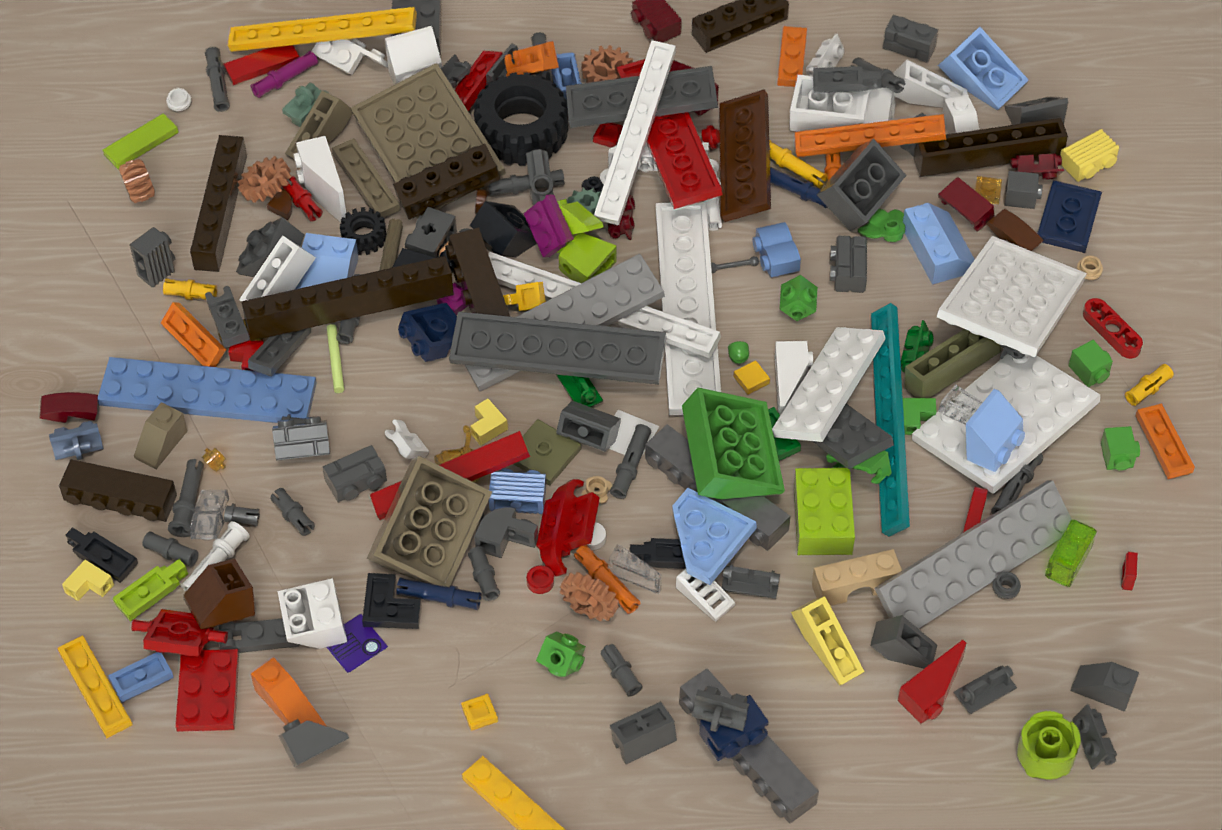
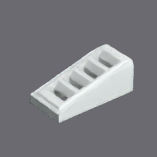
M686 569L676 578V589L715 622L735 606L732 598L715 580L709 585L687 574ZM703 585L704 588L697 592L696 589ZM710 592L713 593L709 599H704ZM720 599L722 603L713 609L711 606Z

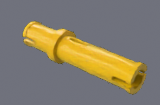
M769 140L770 159L774 160L778 166L785 167L803 179L813 182L818 188L824 185L817 177L826 182L827 174L797 158L788 148L783 149Z

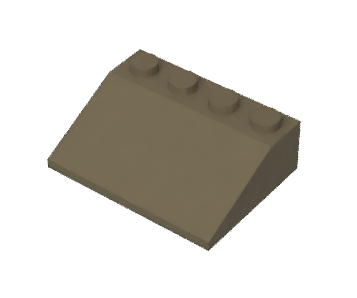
M417 456L411 460L367 559L420 582L450 587L492 491L421 456Z

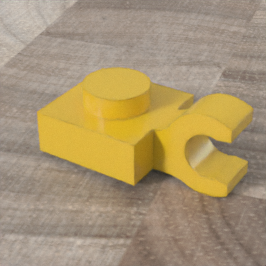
M543 282L515 285L516 293L503 295L506 305L518 304L519 311L531 310L546 302Z

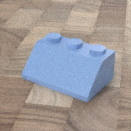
M930 203L905 209L903 218L906 229L905 235L932 285L963 276L975 259L949 212Z

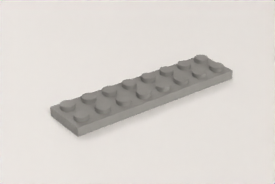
M638 254L517 317L609 326L665 297V294L641 254ZM465 365L480 392L520 372L519 370Z
M1053 480L1046 481L874 589L889 618L902 615L919 629L993 582L1000 573L1009 572L1074 531L1076 527Z

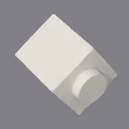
M968 94L944 99L942 114H944L945 127L949 134L979 130L977 113Z

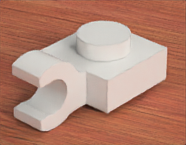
M394 419L392 422L396 427V431L386 429V437L393 440L403 457L407 459H414L417 456L425 458L429 450L415 433L408 431L404 421Z

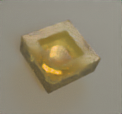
M977 176L975 191L991 204L999 205L1002 179Z

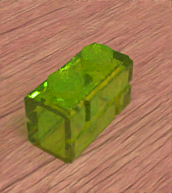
M1072 519L1049 559L1045 576L1061 585L1071 587L1093 547L1097 530Z

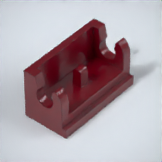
M956 177L938 194L942 204H949L971 222L974 226L973 229L976 231L981 230L988 221L995 217L994 205L959 177Z

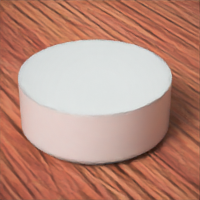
M596 522L592 541L590 544H587L591 550L600 549L606 542L605 528Z

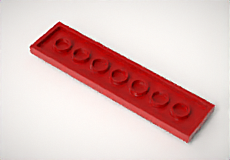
M645 59L617 67L619 78L640 76ZM689 112L655 116L646 143L673 208L677 209L721 196L722 188Z

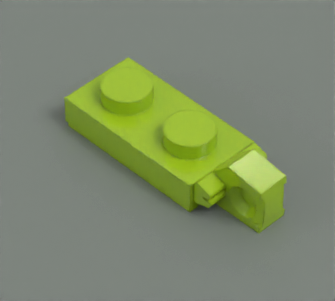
M180 559L168 567L164 565L159 568L157 565L112 598L113 602L126 618L132 621L180 585L179 582L188 575L187 568Z

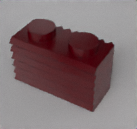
M666 0L632 1L631 18L635 24L639 23L643 27V31L648 39L652 38L654 41L664 43L673 37L676 38L677 35L680 36L682 29L681 17L676 14V11L671 8Z

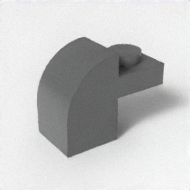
M503 507L495 509L481 520L474 536L475 547L481 546L485 549L486 554L502 558L509 541L535 548L538 539V525L533 524L527 519H516V508Z

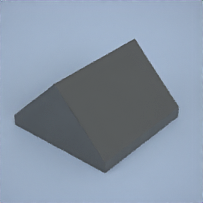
M1054 96L1007 105L1005 106V111L1012 125L1061 118L1064 124L1068 98Z

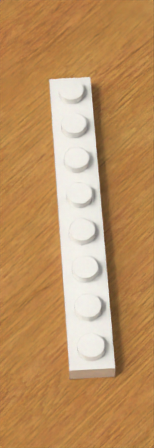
M651 41L594 216L600 221L615 225L620 224L674 59L675 45Z

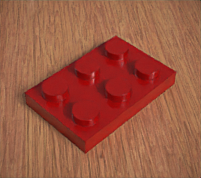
M238 649L202 650L199 656H184L181 654L175 723L177 732L235 730L239 667Z

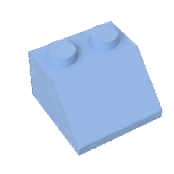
M993 389L966 423L967 460L993 472H996L1002 464L1007 463L1013 449L1016 446H1020L1025 437L1023 418L999 390Z

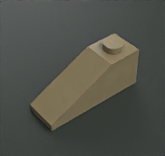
M322 90L285 154L294 159L293 154L298 153L296 142L326 136L327 142L330 143L345 128L353 114L351 108L341 99Z

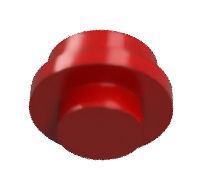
M708 125L706 129L701 131L702 141L709 143V148L714 150L718 148V143H720V132L713 125Z

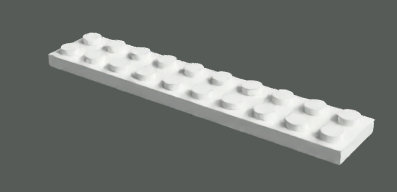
M697 202L674 209L671 203H656L660 285L665 294V297L661 298L662 312L716 330L706 202ZM665 343L669 415H683L682 405L697 387L721 392L718 346H716L712 356L708 358Z

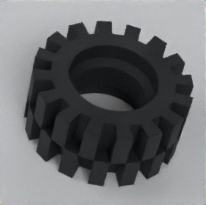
M361 207L359 212L356 208L352 209V215L347 212L345 214L346 218L342 217L341 237L356 239L358 255H362V251H365L366 255H370V250H373L375 253L378 251V247L382 248L384 246L387 233L385 220L380 212L376 211L374 213L372 208L366 211L365 207ZM360 228L372 229L370 233L364 235L354 233Z

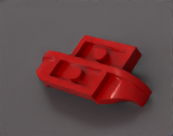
M580 479L568 481L554 492L551 499L545 500L536 547L540 549L543 563L552 570L556 577L567 572V568L562 562V557L570 555V551L590 544L593 537L600 497L594 492L576 497L574 489L584 485V481Z

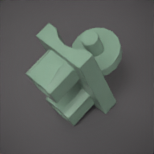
M311 82L305 87L299 86L295 90L296 96L282 108L283 114L290 117L293 124L301 127L322 90Z

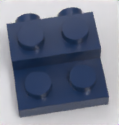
M447 303L405 311L399 323L398 332L401 338L409 340L412 344L413 354L421 356L424 362L447 357L448 351L452 346L457 315Z

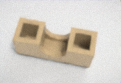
M892 549L815 567L813 570L812 587L816 598L825 596L829 605L832 606L847 602L848 595L861 587H870L873 596L877 595L874 588L900 573L902 569L895 551Z

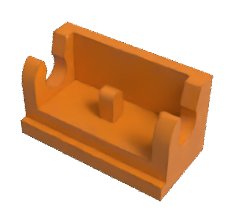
M553 41L513 51L514 64L512 63L511 55H505L506 77L510 73L517 72V75H523L524 72L532 75L559 68Z

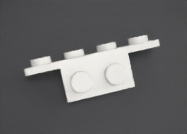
M355 38L352 42L347 39L316 42L312 50L317 57L350 75H353L363 55L388 68V63L384 60L385 55L374 48L371 52L366 50V45Z

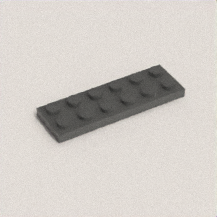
M707 66L670 71L655 116L718 108L713 67ZM640 76L566 86L570 128L625 121Z

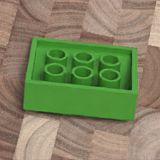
M697 387L683 403L682 410L698 495L716 499H732L782 494L785 489L767 402Z

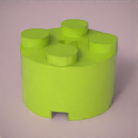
M1043 711L1030 717V720L1022 728L1017 747V756L1026 774L1032 778L1038 777L1041 779H1057L1069 774L1080 746L1079 730L1072 721L1070 723L1058 712Z

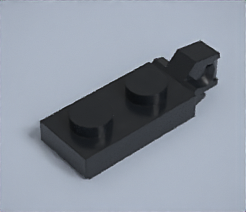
M72 527L65 535L68 540L67 543L74 547L72 550L79 558L87 560L112 576L119 583L138 564L135 556L94 531L84 535Z
M651 538V541L644 542V545L630 544L629 563L643 564V566L655 568L686 569L679 539Z

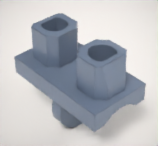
M92 421L83 422L78 428L74 429L57 428L54 430V433L49 434L55 460L76 456L77 460L83 459L82 454L103 449L97 423L93 424Z

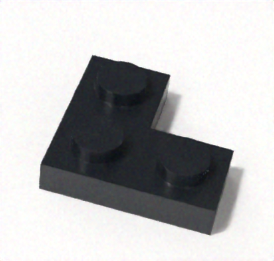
M368 573L362 618L363 627L419 629L421 599L394 598L396 574Z

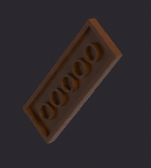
M765 89L719 103L720 186L722 188L721 218L724 222L771 209L768 94Z

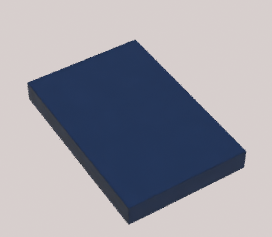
M1053 180L1037 233L1044 240L1042 243L1086 253L1102 192Z

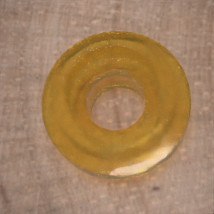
M208 448L204 450L205 454L201 458L215 472L220 468L224 469L226 467L223 463L226 458L216 448L212 451Z

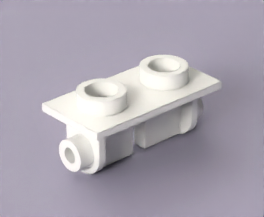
M835 34L832 39L822 42L821 47L815 54L817 58H813L806 67V74L808 76H813L814 68L836 67L845 53L838 34Z

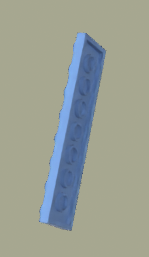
M109 357L98 395L99 406L154 411L162 402L183 414L278 423L277 421L282 420V416L287 417L288 414L295 418L309 417L317 382L316 377L274 373L271 377L249 370Z

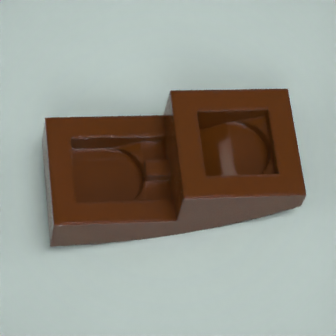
M1005 208L986 223L999 239L1008 240L1009 243L1029 251H1033L1044 241L1027 223Z

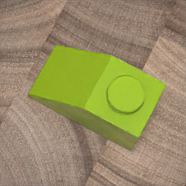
M567 199L557 201L572 235L603 228L602 221L578 201L567 203Z

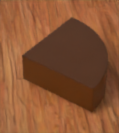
M284 189L281 192H277L267 203V209L288 220L292 214L290 195Z

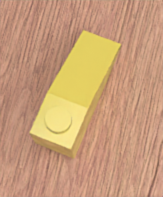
M825 596L814 599L791 612L803 637L839 685L865 672Z

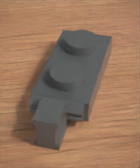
M862 66L813 69L814 93L867 91L882 88L881 71L864 70Z

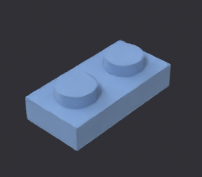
M156 652L108 675L121 703L174 678L169 665L160 652Z

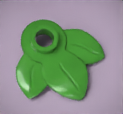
M878 209L868 220L869 223L859 228L858 232L872 239L883 237L888 242L899 241L903 238L906 230L903 223L904 213L898 209L891 210L889 213L883 209Z

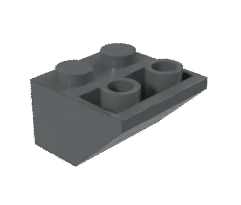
M283 217L274 222H268L259 230H253L247 237L246 241L248 244L245 250L239 256L238 261L240 263L236 272L239 275L255 277L282 236L300 246L305 234Z

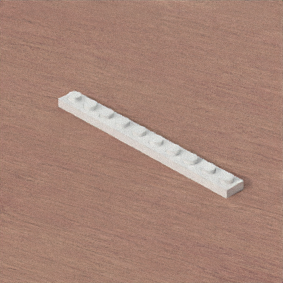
M492 252L488 254L499 284L516 290L515 285L543 282L546 301L581 284ZM648 306L613 323L628 329L666 332V343L708 358L712 356L721 338V334L717 330Z

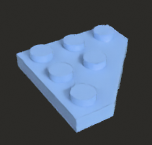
M687 488L672 505L687 574L711 585L757 529L756 521L706 496H700L698 492Z

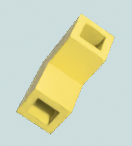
M489 399L475 406V416L479 421L470 427L472 437L480 446L508 430L507 419Z
M84 560L62 583V586L67 595L79 601L89 589L104 597L114 586L112 576Z

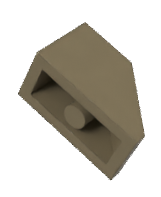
M161 402L145 421L134 458L157 470L187 433L184 414Z

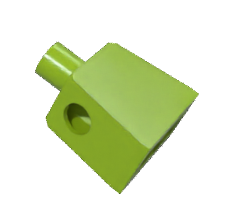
M578 233L572 241L567 242L563 248L556 252L559 254L560 271L569 279L579 283H583L609 270L617 262L616 245L585 233Z

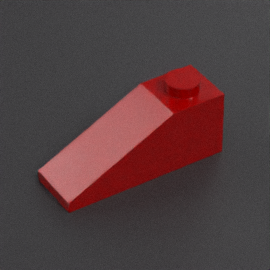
M961 640L900 687L898 702L920 724L929 718L931 720L935 719L943 711L944 702L964 658L967 645L964 640Z

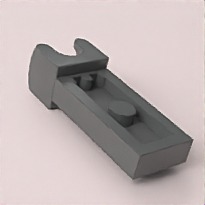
M229 286L223 288L224 294L220 297H214L211 292L205 293L210 313L225 348L250 340Z

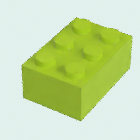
M795 468L794 503L797 555H853L855 530L850 469Z

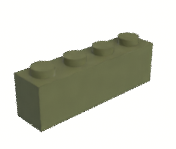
M963 329L905 366V389L916 398H931L999 354L1002 347L989 338Z

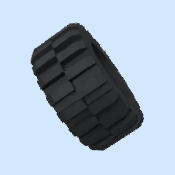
M517 72L510 73L507 77H504V75L497 77L495 82H489L485 89L479 92L474 103V121L499 160H503L508 165L517 163L519 166H526V153L541 149L547 151L549 159L552 157V152L557 153L562 148L568 132L567 100L562 90L556 87V84L549 79L546 81L543 76L538 74L532 76L531 73L524 72L523 75H517ZM523 113L539 118L532 123L522 125L504 121L505 118L511 115Z

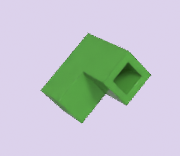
M903 398L905 435H912L916 429H920V421H927L933 415H936V398Z

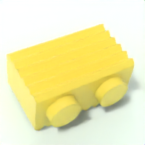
M1099 129L1061 149L1062 166L1077 182L1084 178L1089 179L1096 172H1099L1100 169L1102 170L1104 167L1108 169L1116 163L1119 146L1113 142L1112 138H1109V135H1106V132H1103V129Z

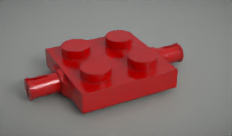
M161 609L154 619L150 621L134 619L131 626L132 631L147 633L143 639L144 649L160 653L169 652L184 656H199L208 642L226 643L228 639L227 631L214 630L215 627L200 629L194 616L189 612Z

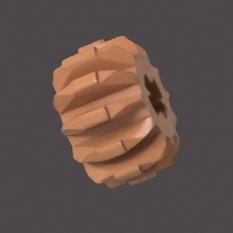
M130 160L126 164L120 165L119 171L132 202H143L154 196L155 191L142 160Z

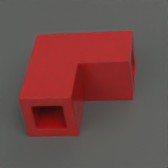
M248 340L230 346L228 351L230 361L242 362V370L254 371L248 368V360L263 345L264 341Z

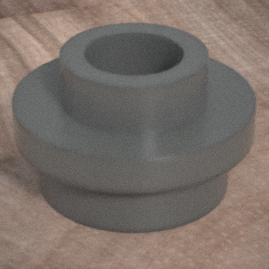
M1002 572L993 580L992 588L997 596L1011 599L1019 594L1021 583L1014 573ZM1003 585H1008L1010 588H1004Z

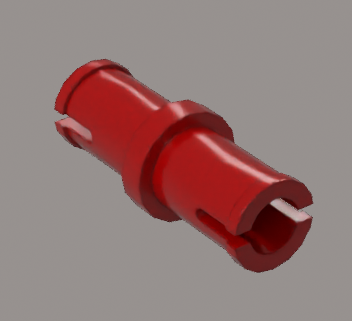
M291 176L289 179L291 185L288 182V185L282 186L283 189L292 197L293 204L297 208H301L310 221H316L317 219L313 214L315 213L320 218L323 213L322 209L313 201L312 194L308 190H304L297 179Z

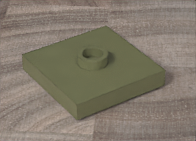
M537 419L523 435L530 457L514 463V465L525 472L535 470L541 474H546V484L550 486L580 452L581 444L570 439V437L556 434L557 430Z

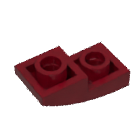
M79 392L43 395L40 400L39 419L66 423L68 416L95 421L98 395Z

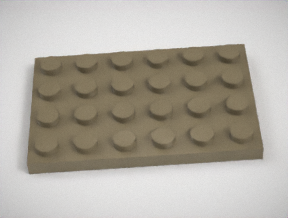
M437 63L351 107L354 117L395 183L404 177L415 175L427 167H433L444 162L449 157L460 155L470 148L486 144L497 166L499 176L506 174L502 163ZM451 202L446 203V204H444V205H442V206H440V207H437V208H435V209L438 210V209H440V208H442V207H444V206L450 204Z

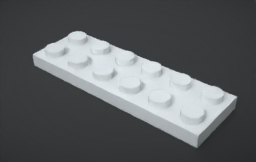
M836 327L772 428L774 437L823 442L886 339L883 330Z

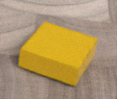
M756 360L735 370L733 377L747 395L770 384L769 376Z
M488 694L461 702V708L471 731L498 722L497 714Z

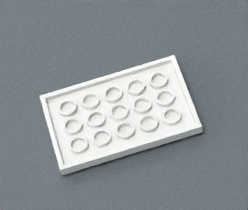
M992 236L941 305L937 318L951 325L967 329L973 334L989 338L1000 345L1016 349L1022 354L1036 357L1084 283L1087 273Z
M1006 354L1003 359H1000L940 409L936 415H933L922 424L920 429H916L912 433V441L994 494L1013 478L1025 464L1027 465L1035 459L1038 454L1042 453L1100 402V394L1037 355L1036 357L1025 355L1023 358L1015 359L1011 355ZM993 389L999 390L1023 418V431L1025 432L1022 444L1013 449L1007 463L1002 464L996 472L968 461L966 451V423Z

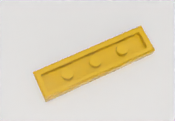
M82 635L58 647L60 656L106 739L132 726L127 712L84 636Z

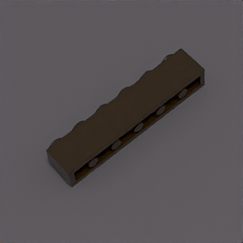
M1061 118L946 134V140L916 143L914 160L920 177L1010 164L1011 158H1015L1017 155H1034V160H1038V155L1056 153L1057 156H1060L1061 149L1066 147L1068 134Z
M219 135L190 249L194 270L220 271L239 192L238 187L240 185L238 181L242 179L241 174L244 172L247 159L244 137Z

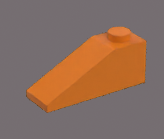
M274 657L251 673L254 690L285 725L299 719L301 724L308 720L327 726L290 674Z

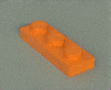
M783 26L777 86L795 87L798 75H803L807 28Z
M172 302L161 324L203 366L216 367L226 348L180 303Z
M1162 403L1138 409L1135 416L1167 478L1172 479L1193 473L1195 466Z

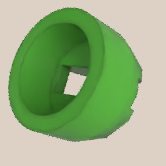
M737 341L728 346V354L731 361L736 364L746 362L749 357V345L746 342Z

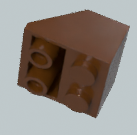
M235 558L208 565L183 595L184 601L200 629L213 628L220 624L240 621L255 615L253 587Z

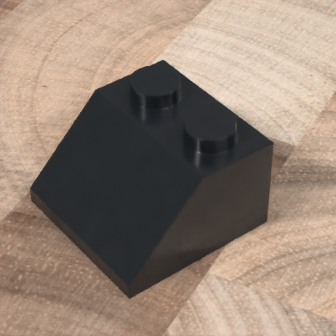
M485 201L470 224L473 229H480L483 241L492 246L491 250L495 254L504 257L516 258L537 244L524 214L514 205Z

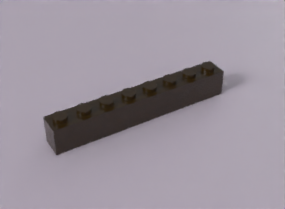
M446 256L241 302L250 341L453 296L454 292L452 272Z

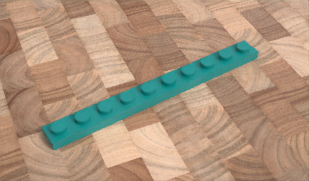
M892 303L871 313L872 330H883L886 338L873 358L876 425L892 436L894 444L884 450L888 452L892 474L886 476L879 483L882 533L888 537L910 527L898 308Z

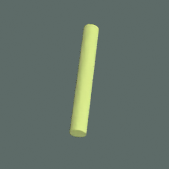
M330 324L327 326L333 388L335 393H342L344 391L339 341L336 338L338 334L337 326Z

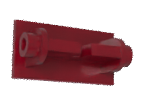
M1056 153L1038 155V164H1034V155H1017L1010 160L1011 168H1015L1016 172L1036 173L1042 176L1043 180L1056 179L1057 175L1064 171V168L1058 169V166L1062 165V157L1057 156Z
M632 195L628 196L620 224L608 223V233L612 238H619L620 235L625 234L629 240H632V229L635 227L632 217L635 201Z

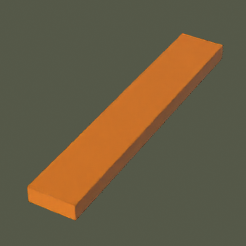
M944 114L795 132L797 157L854 151L857 147L872 139H875L881 147L946 140Z

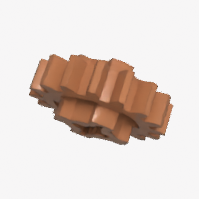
M609 45L607 49L599 46V51L591 49L590 55L585 54L584 61L581 63L582 78L586 79V83L619 79L617 67L633 63V58H629L628 52L621 53L620 47L612 50V45Z
M274 156L269 160L265 157L263 162L256 161L252 165L253 167L249 166L247 168L249 170L247 173L241 174L243 179L238 181L240 185L238 189L247 201L252 200L255 203L260 198L263 202L267 196L273 198L277 192L282 191V186L288 185L287 180L291 178V170L283 158L277 159Z
M577 572L575 575L569 573L560 585L561 590L559 592L564 595L563 600L570 602L571 605L569 607L581 615L586 614L589 619L596 618L598 621L603 619L609 621L619 607V600L614 598L616 594L608 591L609 586L599 579H591L589 574L582 576L580 572Z

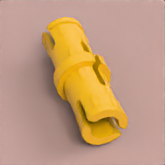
M166 278L163 284L164 295L185 297L186 300H192L193 298L206 300L205 293L211 292L214 297H217V285L196 283L195 280L190 279L188 281H179Z
M1161 364L1150 375H1144L1140 378V382L1125 393L1128 403L1137 406L1148 395H1154L1158 392L1159 387L1174 376L1172 369L1167 364Z

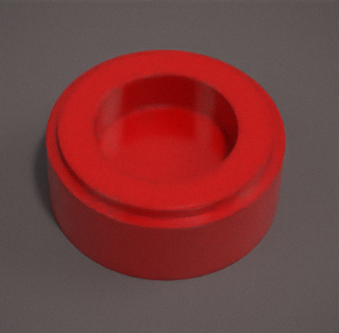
M543 565L532 567L526 576L527 587L536 594L549 592L554 586L552 570Z

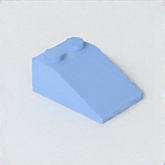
M981 27L968 36L938 65L953 83L967 89V92L996 110L1000 109L1028 81V78Z
M306 233L302 248L316 258L295 289L354 276L359 259L356 239Z

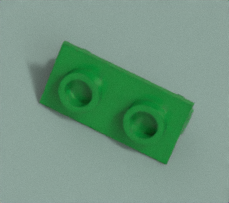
M922 320L920 327L912 326L907 331L904 347L905 349L912 350H903L901 370L904 373L905 366L929 352L930 346L933 345V333L928 329L925 320Z
M556 374L572 401L588 407L603 402L602 397L589 378Z

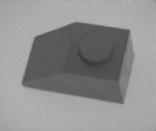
M902 615L877 621L870 645L890 661L923 669L934 662L937 644Z
M1114 662L1080 665L1071 691L1125 712L1139 672Z
M299 719L283 726L285 732L279 735L294 767L349 739L346 732L308 720L301 724Z

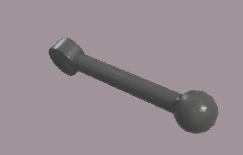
M753 256L749 260L716 265L711 262V271L715 273L718 269L749 264L757 266L759 259Z

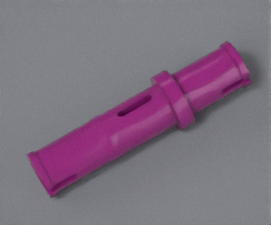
M308 51L280 69L268 72L266 77L250 85L251 90L257 98H260L274 88H281L282 84L317 65L318 59L312 51Z

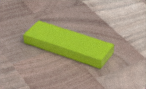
M163 113L102 149L103 154L119 169L120 165L138 158L179 133L178 127Z

